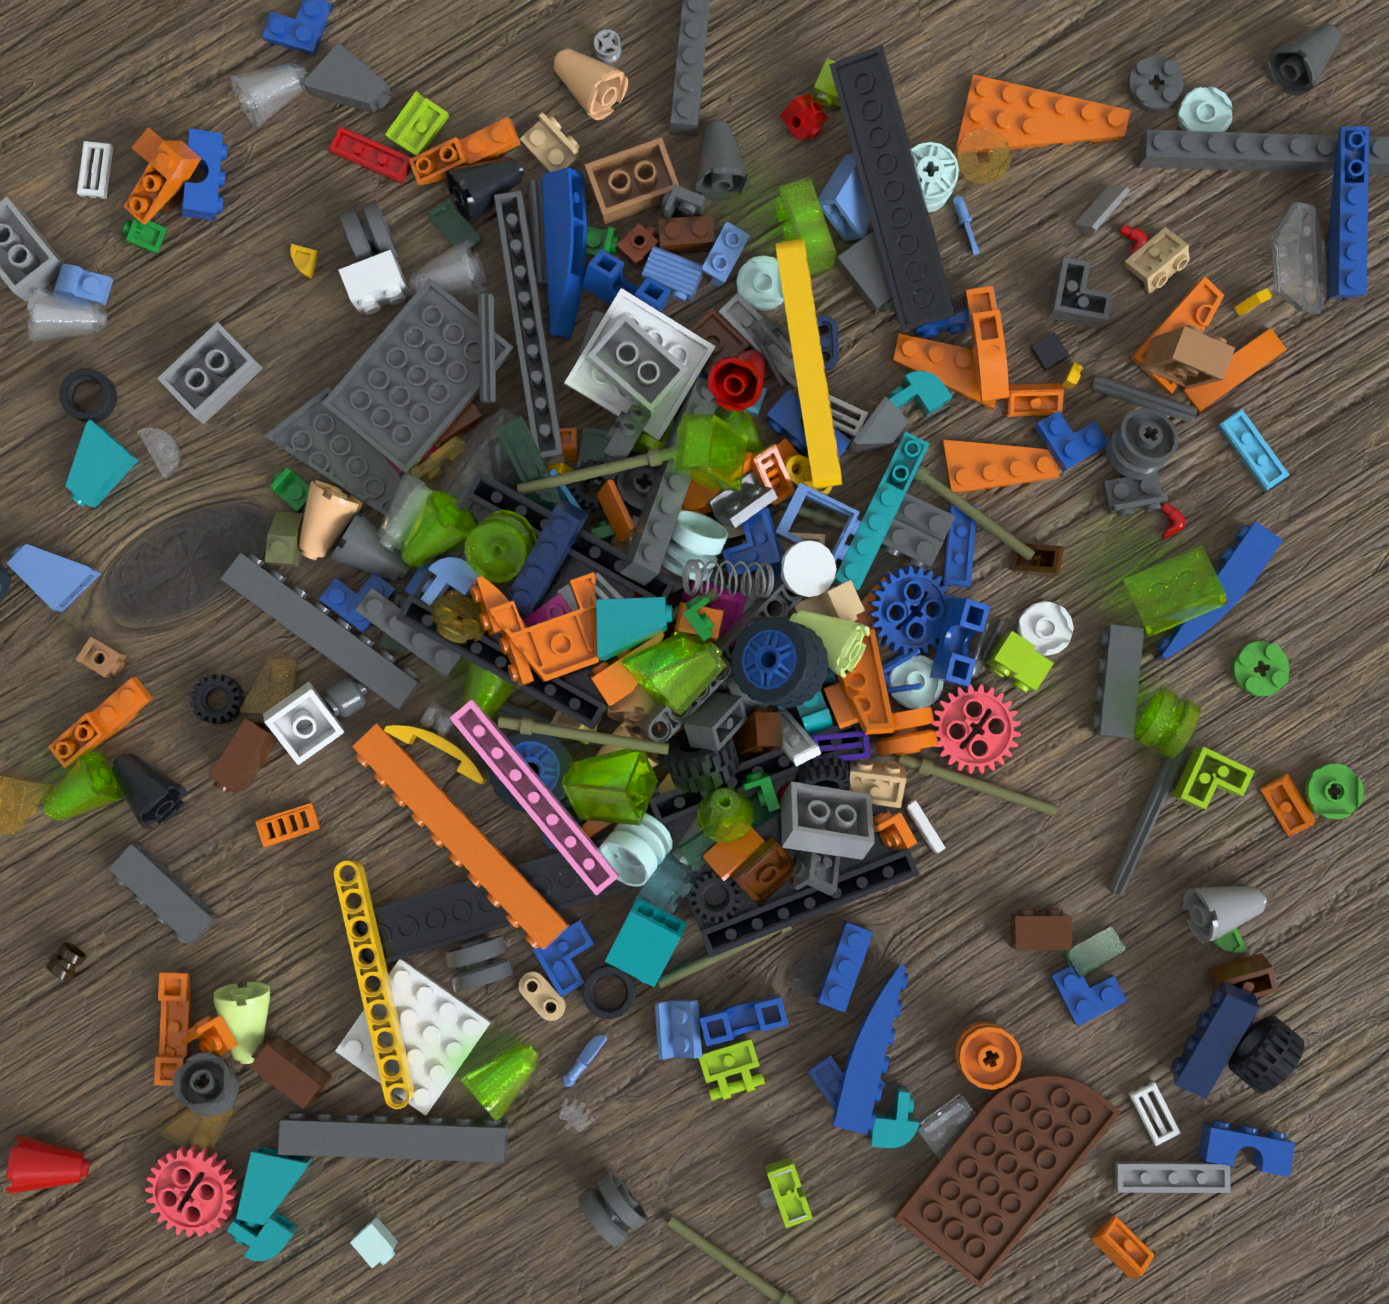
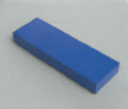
M950 503L948 512L955 515V518L946 535L942 585L970 588L976 522Z

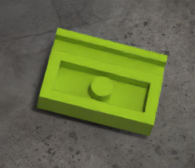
M416 91L385 133V136L415 157L425 152L449 118V114Z

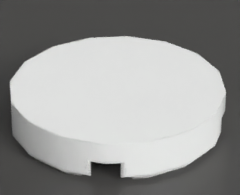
M814 541L797 542L788 548L782 557L781 578L786 587L796 595L805 597L820 595L828 590L834 581L836 573L835 559L830 550L821 543Z
M1042 601L1032 604L1023 611L1018 620L1017 632L1018 635L1036 646L1034 648L1036 652L1042 656L1057 654L1067 647L1072 637L1074 626L1071 616L1064 607L1049 601Z

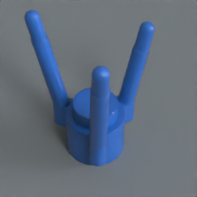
M919 648L910 653L908 651L905 655L898 654L882 665L886 685L891 683L887 672L919 654ZM917 683L889 687L887 692L890 694L920 689L922 685Z

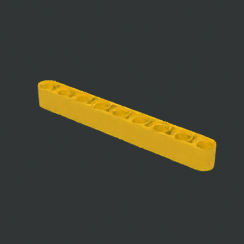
M804 238L776 243V253L813 485L815 489L842 485Z
M346 860L335 867L334 879L384 1098L387 1105L391 1108L401 1109L413 1098L415 1093L365 871L359 861ZM346 865L352 866L355 870L353 880H348L343 875ZM352 893L359 894L362 899L359 908L353 907L350 904L349 898ZM358 920L364 921L368 926V931L365 935L359 934L356 930ZM364 948H369L373 951L374 960L372 962H366L363 959L362 951ZM370 976L379 978L381 982L379 990H374L369 986L368 979ZM380 1003L386 1007V1017H379L375 1013L374 1007L376 1004ZM383 1031L392 1034L393 1044L387 1045L382 1042L381 1033ZM389 1059H394L399 1063V1072H391L388 1069L387 1061ZM400 1087L404 1089L406 1099H397L393 1094L394 1088Z

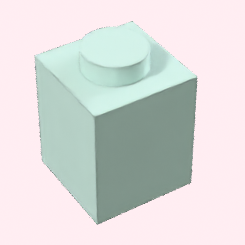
M376 1216L354 1236L350 1243L370 1267L373 1268L379 1262L384 1265L395 1255L393 1249L398 1241Z

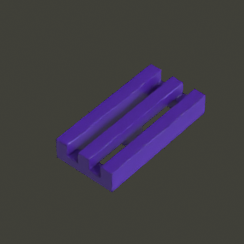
M863 731L811 735V738L817 745L819 740L862 736L863 742L819 746L820 752L864 748V753L839 755L837 759L842 758L846 761L871 758L869 736L865 735Z

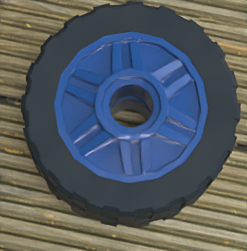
M765 617L759 621H754L741 632L740 637L737 638L734 644L735 647L731 656L733 678L739 685V689L752 700L784 708L803 705L806 701L814 698V695L820 691L827 677L828 653L822 639L811 628L781 617Z
M519 730L506 736L529 765L535 763L538 766L539 778L561 803L566 795L570 793L576 777V763H574V756L567 747L568 745L559 737L537 733L525 735L520 734ZM489 767V779L495 794L502 799L504 804L511 806L512 809L527 813Z

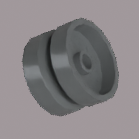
M376 200L362 206V213L366 223L362 222L358 212L354 209L340 213L346 239L358 262L375 256L376 254L373 249L375 247L379 254L391 250L395 258L399 257L387 222Z
M1136 409L1126 415L1119 426L1111 433L1106 443V454L1111 465L1120 474L1138 480L1151 478L1174 455L1178 447V433L1174 424L1164 414L1154 409Z
M503 935L473 940L443 953L448 968L466 967V969L454 973L450 978L454 992L489 984L514 973L510 959H491L503 954L507 949Z
M608 1171L598 1180L599 1191L588 1188L579 1196L578 1202L585 1216L597 1232L609 1244L618 1248L628 1239V1228L638 1230L648 1222V1216L629 1187L615 1173Z

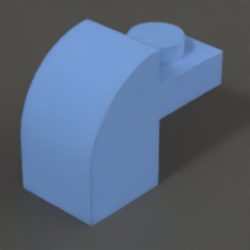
M62 264L54 293L61 298L87 304L90 301L106 306L113 279L109 276L83 270L79 266Z
M454 557L440 559L428 569L437 577L435 580L431 578L422 589L424 595L421 600L435 607L450 585L463 595L470 597V587L473 586L472 582L477 577H484L485 574L462 559Z

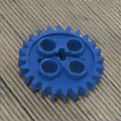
M905 566L904 571L901 568H895V576L892 573L885 574L887 582L877 581L878 586L881 588L880 591H871L876 600L868 601V604L873 606L874 610L868 612L867 615L873 616L875 620L869 626L878 628L875 632L876 637L883 636L880 644L884 646L890 644V651L896 652L899 649V654L905 655L908 651L910 653L919 648L921 653H928L927 645L931 648H937L935 639H940L948 609L947 601L953 598V595H945L944 592L949 586L939 585L942 577L935 576L932 578V570H926L923 573V567H915L913 570L912 566ZM911 584L914 591L912 597L909 598L906 591ZM928 603H931L933 610L928 616L926 606ZM894 605L897 612L896 616L891 619L889 610ZM911 624H914L916 631L911 637L909 635V627Z

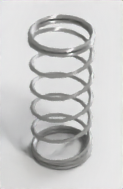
M690 559L684 566L683 587L689 596H694L699 586L703 596L708 593L709 574L707 566L710 563H715L718 567L714 579V592L718 597L723 591L724 582L721 567L725 563L730 564L732 567L728 579V592L731 597H734L737 592L738 580L735 567L739 564H743L746 567L742 579V593L744 597L747 598L751 593L752 579L749 568L752 565L758 566L755 575V588L759 598L766 599L769 597L774 586V572L771 565L767 562H763L760 565L757 562H752L747 566L744 562L739 561L733 566L730 561H724L719 565L715 560H710L705 565L702 560ZM698 562H700L704 567L702 574ZM694 565L695 585L693 591L690 592L688 586L689 576ZM764 566L767 567L769 573V584L765 595L766 580L763 571ZM704 572L706 573L707 580L705 593L703 592ZM720 572V576H721V588H720V592H719V594H718V593H717V577H718V573ZM734 572L735 590L732 594L730 586L732 574ZM747 572H748V576H749V591H748V594L746 595V594H745V589H744V584H745V577H746V574H747ZM761 572L763 577V591H761L760 587Z

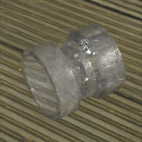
M432 701L424 713L420 724L426 728H434L437 734L446 737L454 726L450 717L456 712L452 710L446 711L442 708L441 704Z

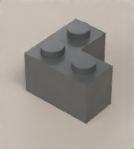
M1068 257L1062 258L1056 269L1048 319L1102 328L1108 321L1113 293L1086 288L1091 262Z

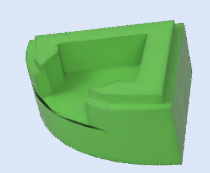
M1237 928L1212 942L1218 948L1228 952L1240 953L1248 950Z

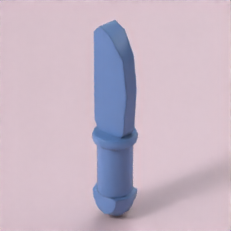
M956 196L953 201L959 218V224L964 225L973 254H979L980 252L970 226L972 218L969 216L963 197Z
M596 1036L585 1046L574 1065L564 1075L562 1080L564 1086L571 1087L575 1084L582 1071L588 1067L587 1064L592 1061L605 1044L607 1036Z

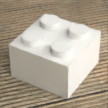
M391 250L339 269L350 301L360 314H374L381 309L380 307L387 304H400L406 300L405 297L411 295L400 265Z
M310 682L263 713L266 725L298 765L344 733L342 724Z

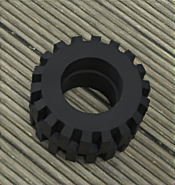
M685 729L677 732L678 734L673 735L669 739L670 741L667 742L669 744L668 755H664L672 782L675 784V787L681 788L682 791L699 792L717 788L721 784L728 782L730 777H733L737 773L736 770L739 769V758L732 737L719 751L690 747Z
M1276 1016L1265 1017L1252 1025L1244 1033L1229 1059L1228 1067L1257 1093H1266L1280 1085L1293 1072L1302 1057L1305 1041Z

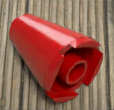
M750 349L718 361L712 367L708 376V389L716 398V403L727 410L737 412L753 406L762 393L766 368L765 357L761 352Z
M16 1135L14 1140L19 1141L18 1146L11 1147L6 1180H12V1187H6V1193L14 1194L80 1183L82 1177L88 1176L90 1160L85 1159V1153L28 1136Z

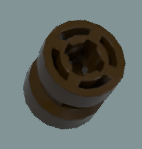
M63 942L58 949L59 955L51 958L46 968L59 979L70 981L75 975L76 966L82 965L87 956L75 945Z

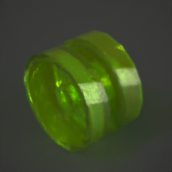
M500 510L486 516L470 532L465 541L464 553L469 566L477 575L483 576L488 581L504 582L511 580L520 573L537 539L533 527L524 517L516 512Z
M1165 687L1161 688L1149 702L1138 723L1134 736L1135 741L1145 747H1152L1156 744L1157 753L1169 759H1174L1185 747L1197 725L1201 711L1200 705L1188 699L1179 702L1177 693Z

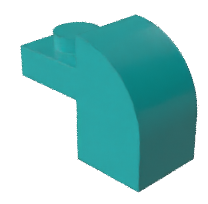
M915 371L905 375L902 382L906 388L904 389L903 386H900L889 394L891 402L898 409L915 400L926 417L949 403L952 398L944 383L936 375L926 371Z
M821 690L810 701H806L798 707L796 706L801 726L809 736L834 727Z
M895 1087L893 1114L876 1113L874 1128L869 1131L871 1147L897 1148L905 1145L914 1137L919 1122L916 1117L908 1116V1113H913L914 1096H910V1092L906 1087Z
M275 1211L262 1229L260 1227L247 1226L244 1224V1221L235 1219L227 1232L232 1234V1239L237 1243L250 1247L244 1255L245 1258L253 1261H266L281 1252L299 1226Z

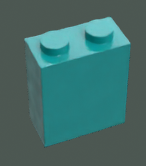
M637 897L605 962L634 976L640 982L655 987L681 939L687 922Z

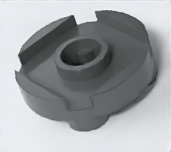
M1151 56L1140 60L1127 81V91L1131 100L1134 99L1139 104L1138 107L1147 112H1161L1174 104L1183 89V76L1179 70L1178 62L1161 56ZM1153 79L1161 82L1158 90H1154L1153 85H1149V82Z

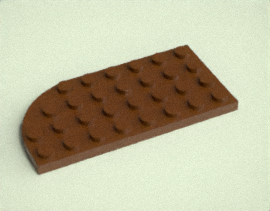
M1035 1074L1013 1080L1005 1087L997 1089L983 1102L895 1211L893 1217L981 1289L1121 1114V1111L1088 1085L1067 1076Z

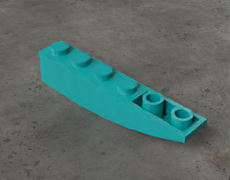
M906 431L904 432L860 520L861 523L849 543V548L838 565L832 584L851 580L856 592L859 591L930 443Z

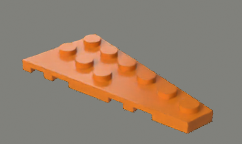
M973 74L954 155L971 151H978V153L988 152L993 149L1013 150L1046 147L1049 144L1060 143L1062 145L1073 144V142L1089 141L1091 143L1123 140L1131 110Z

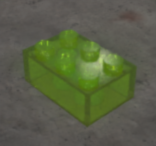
M811 177L779 186L778 195L775 197L776 206L773 209L777 222L782 221L783 240L789 241L804 238L810 277L832 270L836 251Z
M682 414V421L678 427V451L674 455L675 471L710 490L741 491L748 436L715 415Z
M1202 545L1123 579L1148 637L1228 604L1226 593Z

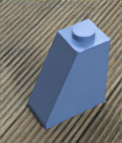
M853 153L844 155L816 201L844 241L863 239L867 235L870 219L868 205Z
M28 544L15 549L11 554L12 558L6 563L52 610L63 612L101 574L97 569Z

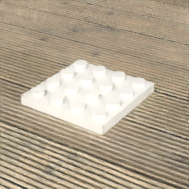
M621 288L564 384L617 417L621 411L627 413L632 404L638 406L586 360L591 350L625 313L688 369L685 375L652 411L651 417L642 431L660 441L716 346Z
M400 959L389 973V980L415 1093L409 1104L426 1116L492 1021L409 962ZM380 1003L375 1005V1013L379 1017H386V1007ZM363 1010L335 1051L381 1084L365 1010ZM383 1031L381 1033L382 1042L387 1045L393 1044L392 1034ZM389 1059L387 1061V1067L391 1072H399L400 1065L396 1060ZM400 1087L394 1088V1094L403 1100L406 1099L404 1089Z

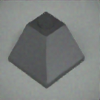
M885 396L852 441L848 452L857 454L891 448L894 442L899 444L904 432H909L905 429L909 422L908 419Z

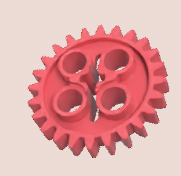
M971 684L969 687H966V693L958 687L956 688V697L951 693H947L946 696L949 702H938L943 709L942 711H933V714L939 718L938 721H933L930 724L937 727L936 735L939 739L938 745L933 747L942 746L943 750L940 752L939 757L948 755L947 765H951L956 761V770L961 771L965 765H967V772L969 774H972L975 766L979 774L984 773L985 765L990 771H994V762L996 761L999 765H1004L1002 756H1013L1008 748L1018 747V744L1012 741L1013 737L1021 736V733L1014 731V727L1019 726L1021 722L1012 720V717L1018 712H1009L1008 708L1011 706L1012 701L1001 702L1004 694L1000 693L996 697L993 696V687L989 688L986 693H984L982 684L978 685L975 692ZM970 702L976 703L979 707V713L976 717H971L966 712V707ZM990 709L991 713L978 727L981 733L973 734L964 749H961L960 744L972 732L970 724L979 723L985 711ZM992 719L998 720L1001 724V730L997 734L989 731L988 724ZM953 724H958L962 728V736L959 739H954L950 736L949 729ZM975 741H980L984 745V752L981 756H976L972 752V744Z
M182 1145L177 1151L173 1148L166 1155L164 1154L151 1168L152 1173L146 1179L150 1184L145 1188L146 1192L152 1193L146 1200L147 1203H155L151 1213L159 1212L161 1214L157 1220L158 1223L163 1220L168 1221L166 1225L167 1230L173 1225L176 1226L177 1235L185 1229L187 1237H191L195 1231L201 1237L206 1231L211 1234L216 1227L220 1228L232 1214L231 1210L237 1203L233 1199L238 1194L237 1190L231 1189L237 1180L228 1178L233 1170L223 1169L226 1160L217 1162V1152L208 1156L207 1147H204L198 1153L196 1145H193L188 1151L185 1145ZM183 1169L187 1170L190 1175H187ZM201 1172H204L203 1179L191 1194L192 1197L185 1203L183 1209L180 1210L179 1206L183 1199L188 1195ZM207 1184L210 1185L214 1191L210 1190L207 1187ZM193 1207H196L199 1212H196Z

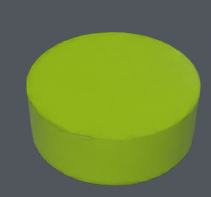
M643 432L637 439V443L647 450L655 448L663 450L665 447L662 443Z

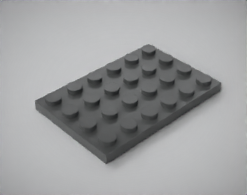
M429 278L322 404L408 475L480 391L478 317ZM494 331L496 372L515 349Z

